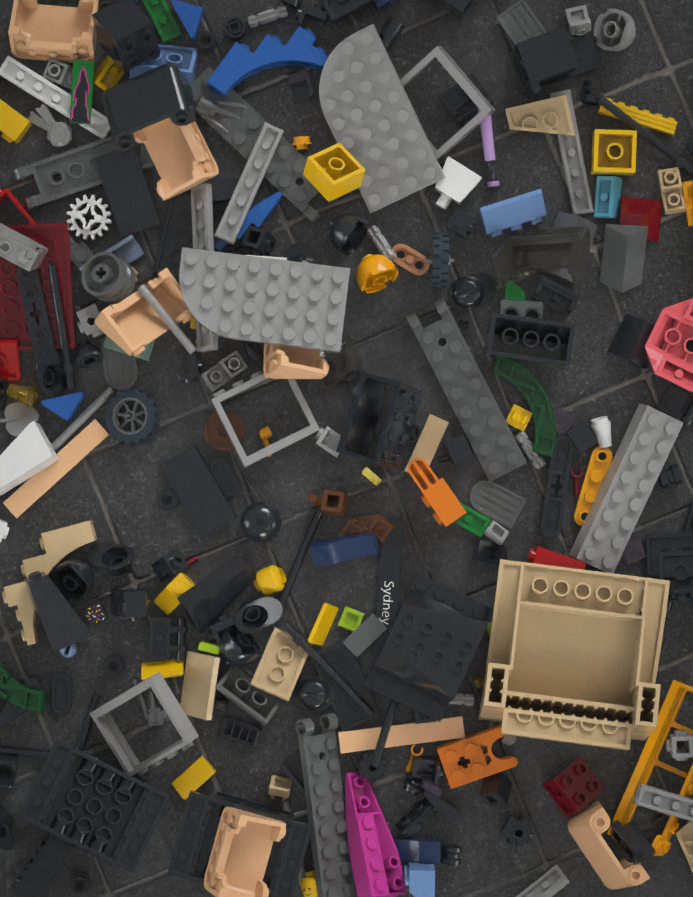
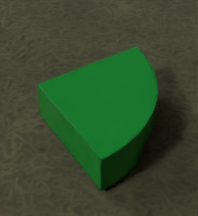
M505 280L504 300L525 301V294L520 286L513 281Z

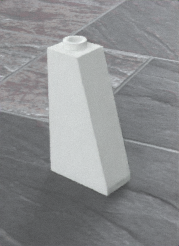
M32 421L0 455V496L59 460L42 426L35 421Z

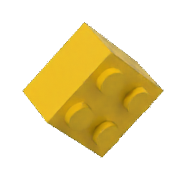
M595 129L592 134L591 174L633 176L636 172L637 131Z
M337 143L307 157L303 175L330 202L361 187L366 170L341 143Z

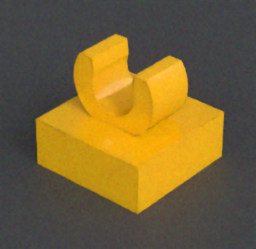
M514 404L506 422L508 425L524 431L532 416V412Z

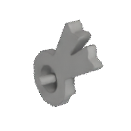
M46 104L36 108L39 115L34 111H30V116L27 117V120L46 130L47 139L53 146L65 147L72 140V129L65 122H56Z

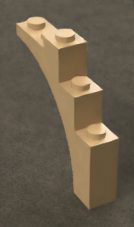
M92 520L41 533L42 538H39L42 550H46V554L22 560L21 571L23 577L29 578L28 575L35 571L44 572L49 576L68 554L83 545L96 541L97 537ZM25 582L4 587L2 592L4 603H8L9 607L16 605L18 607L15 612L18 622L21 621L23 625L21 630L23 641H27L28 645L38 643L37 614Z

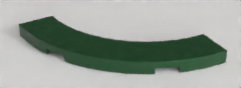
M497 356L492 374L500 376L513 384L522 393L531 408L535 423V440L532 452L552 458L556 443V421L552 404L546 391L537 378L519 362L510 357Z
M0 661V696L22 709L44 713L46 692L34 690L19 683L7 672Z

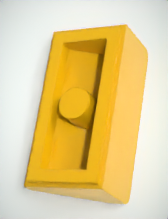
M107 54L94 73L93 83L105 91L117 85L125 73Z
M326 602L323 603L309 635L308 642L320 646L324 644L338 612L336 606Z
M170 659L144 662L141 667V680L144 681L157 672H160L163 678L183 676L185 673L183 660Z
M202 755L171 784L183 800H186L189 797L190 791H196L216 770Z

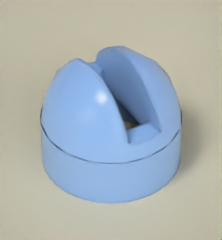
M75 643L71 645L68 655L65 654L67 647L60 649V653L66 658L73 657L77 652Z

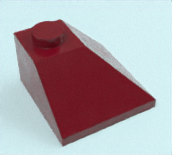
M621 196L618 225L648 226L647 241L659 242L663 200Z

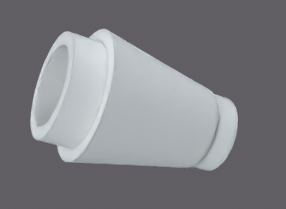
M607 416L592 419L590 427L598 440L600 448L612 446L611 421L608 420Z

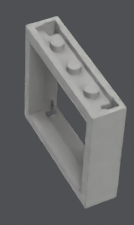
M437 46L400 79L403 87L437 58L481 110L438 150L429 141L437 160H440L492 114L495 109L443 47Z
M0 223V256L29 272L39 268L49 248Z
M261 370L251 375V380L245 383L243 380H240L232 385L233 389L227 392L222 389L213 394L214 398L211 399V402L244 468L320 430L295 379H287L310 426L249 456H246L220 402L269 378L264 377V373Z
M160 672L155 673L89 713L122 768L130 776L136 773L141 776L148 771L147 767L150 765L152 768H155L164 762L162 760L164 757H167L169 760L179 753L177 750L180 748L185 751L194 745L192 741L199 736ZM151 687L182 739L139 762L109 711Z

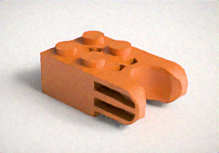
M416 458L410 462L408 467L409 474L422 491L423 496H421L424 504L427 508L432 506L435 513L432 515L439 525L444 524L447 527L467 513L443 477L438 479L425 460Z
M502 725L436 746L451 789L513 768L518 764L517 758L513 755L498 757L492 753L491 748L494 741L505 736L501 734ZM464 756L465 759H469L466 765L458 764L460 757Z

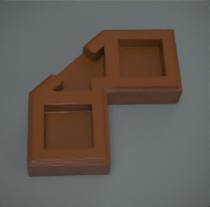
M379 513L353 517L347 521L338 536L375 532L376 538L384 543L396 525Z

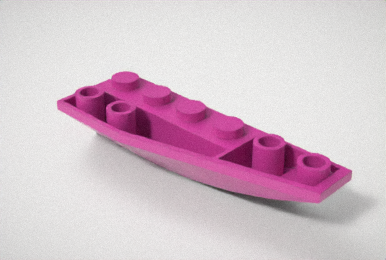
M359 772L346 773L345 808L347 838L357 896L395 897L407 894L398 849L366 777L362 778Z

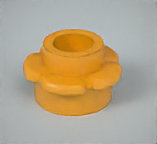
M310 136L293 137V143H291L292 146L296 145V150L308 149V145L312 144Z

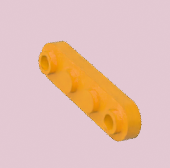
M598 446L591 453L574 512V520L579 526H582L585 520L581 519V514L584 512L589 513L611 465L612 452L608 447L600 448ZM599 453H605L606 458L600 460L598 458Z

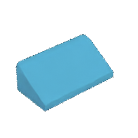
M597 176L593 218L619 219L622 178L616 176Z

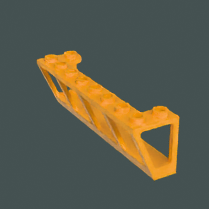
M673 680L658 714L657 728L648 737L612 822L619 820L623 826L631 822L638 806L632 803L638 784L647 785L655 766L686 778L679 795L685 797L692 796L693 764L689 773L659 761L658 758L672 727L679 730H687V733L693 736L692 729L675 722L686 693L688 691L693 693V687ZM665 814L669 816L662 835H657L652 843V847L655 849V854L652 856H663L664 853L666 854L671 846L670 838L679 828V817ZM611 825L607 832L608 835H610Z

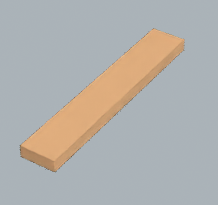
M94 419L57 453L58 461L32 476L3 504L16 518H19L110 434Z
M463 717L443 718L440 722L421 724L412 722L391 725L384 748L465 738ZM382 726L338 732L340 753L375 749Z

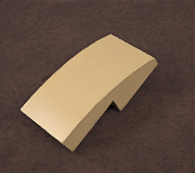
M679 168L658 170V180L665 215L686 211Z

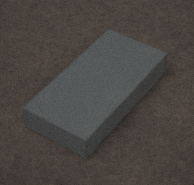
M372 613L343 643L358 657L387 627Z

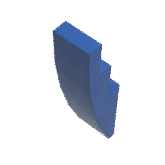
M279 191L250 209L236 239L241 242L249 225H254L258 228L262 227L283 198V193ZM219 240L214 248L219 252H223L229 243Z

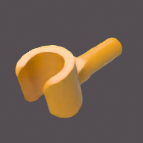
M268 426L260 430V437L264 446L267 447L270 445L268 438L273 436Z
M415 744L410 747L411 756L405 771L410 772L413 756H420L423 753V747H421L418 754L413 752Z

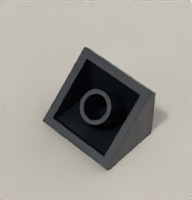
M626 314L608 352L646 369L649 358L644 345L654 325Z

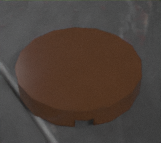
M224 410L241 444L245 435L244 423L236 413ZM214 412L204 424L203 433L205 440L216 450H233L234 446L217 412Z

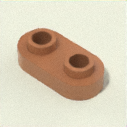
M397 244L392 248L396 254V258L392 260L395 264L417 276L424 275L428 271L429 262H425L426 256L405 244ZM403 251L405 253L404 258H398L397 253ZM421 262L423 264V267L421 269H417L415 267V263Z

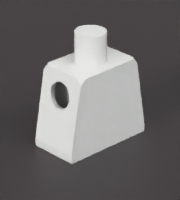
M448 156L442 169L446 178L438 181L434 189L441 194L435 204L443 210L447 209L451 201L460 205L478 185L482 177Z

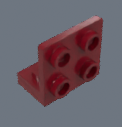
M581 756L575 758L558 775L542 783V786L566 818L580 813L605 789Z

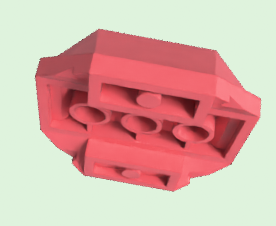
M692 298L662 309L644 348L655 375L693 393V352L686 349L687 341H693Z

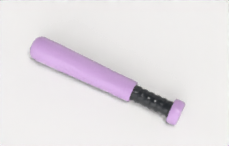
M490 114L480 123V130L489 177L487 187H495L500 184L496 179V158L492 117Z

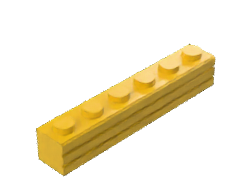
M612 102L641 126L671 136L674 135L678 123L674 118H664L659 113L654 115L645 109L641 111L638 110V107L632 105L628 107L623 102ZM600 104L599 114L619 119Z

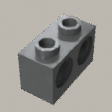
M500 301L501 314H505L507 310H513L516 316L526 317L528 311H533L536 313L537 319L543 318V302Z

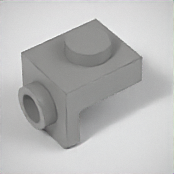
M586 5L565 9L569 30L572 35L580 36L591 31V20L589 19Z
M328 426L326 429L321 427L315 436L317 439L316 444L337 458L339 453L336 450L341 435Z

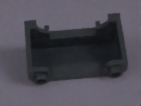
M172 63L163 64L110 87L102 94V102L112 137L120 153L134 147V132L166 118H170L178 126H185L196 121L192 89L179 68Z

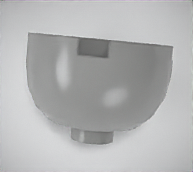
M610 8L608 9L609 11L598 16L593 33L597 37V45L603 50L621 51L632 44L636 35V25L628 13Z

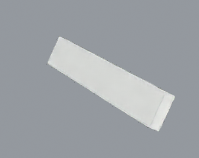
M7 56L0 67V76L70 119L71 94L12 57ZM93 108L91 111V125L79 124L101 139L106 138L111 131L107 117Z

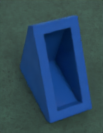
M172 0L171 4L192 42L195 41L204 14L203 7Z
M85 392L60 396L41 402L43 406L70 421L85 398Z

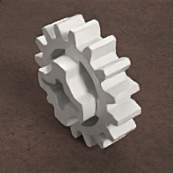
M83 195L82 201L76 198L77 204H70L73 210L67 212L71 216L67 223L73 224L70 230H77V237L83 234L84 240H87L88 236L95 240L96 234L103 237L102 231H109L106 224L112 223L108 219L112 212L106 211L109 205H102V198L96 201L95 195H92L90 199ZM87 204L84 210L78 211L82 206ZM96 205L102 210L103 216L97 214ZM91 213V215L94 216V220L90 219L88 223V220L85 219V215L89 216V214ZM76 219L82 221L83 230L77 225ZM101 224L96 230L92 231L95 225Z

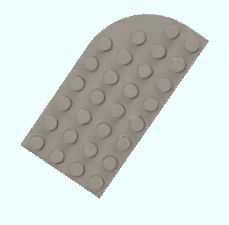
M374 24L350 35L340 42L329 55L321 73L319 84L320 104L336 142L341 143L366 170L359 190L371 214L446 177Z
M182 247L179 270L181 293L188 310L203 327L219 336L234 340L340 353L350 268Z

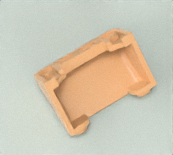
M14 0L8 31L12 54L18 58L49 61L52 58L68 63H73L74 60L94 61L97 32L92 14L99 11V0H80L78 7L38 4L37 0Z
M166 118L133 133L135 141L145 144L161 177V180L157 182L156 190L163 200L179 195L215 177L219 173L218 166L196 121L185 126H178L170 118Z
M165 268L158 273V278L150 280L145 286L176 324L181 321L185 324L193 316L184 302L180 284L170 271ZM136 291L117 305L108 306L101 311L94 321L97 327L129 356L134 354L135 357L146 350V345L170 330L139 291Z
M264 343L263 372L266 378L322 379L328 374L329 364L326 359L320 358V350Z
M598 800L569 820L568 830L607 888L616 890L638 886L650 879L641 863L635 865L628 862L625 858L618 861L601 836L609 828L610 818Z
M225 807L220 818L206 869L204 888L215 897H268L269 889L263 882L273 841L279 842L284 838L286 823L237 808Z

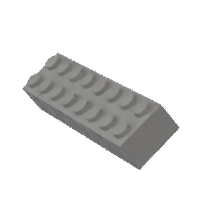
M639 403L585 522L569 553L570 556L606 573H614L683 422L648 405Z

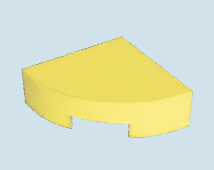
M367 466L362 471V474L375 486L382 481Z

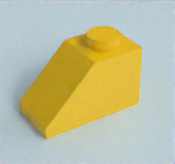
M0 99L1 137L10 144L12 141L18 144L33 124Z
M182 571L153 602L169 615L180 604L177 598L196 584Z

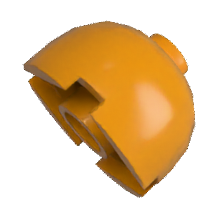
M368 254L362 258L356 269V280L362 292L365 290L368 294L375 293L386 288L385 283L390 279L393 283L398 277L399 271L395 264L384 255Z

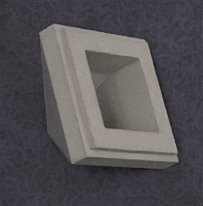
M492 520L484 533L491 542L502 545L509 531Z

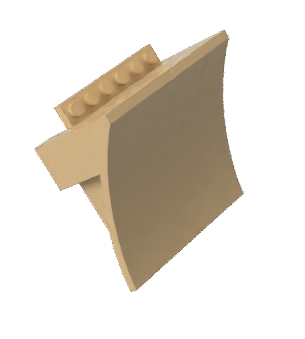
M500 559L478 720L501 722V734L620 750L629 751L631 739L645 741L657 728L661 684H655L670 581Z

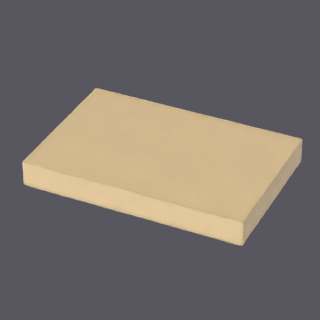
M274 627L250 686L289 701L308 654L300 645L297 646L292 641L293 638L287 632Z
M194 651L187 652L180 706L186 715L203 720L212 719L220 662L219 657Z

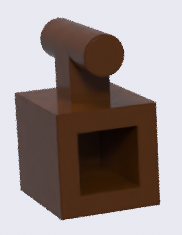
M324 489L323 497L314 494L309 495L308 500L314 507H321V511L325 515L346 517L349 497L345 492Z

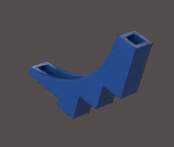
M300 26L285 46L281 39L274 35L271 37L269 34H267L254 53H251L252 50L243 43L240 45L235 42L207 81V88L224 99L236 85L261 70L277 66L294 65L309 67L322 72L328 56L322 48L314 47L316 41L314 33Z

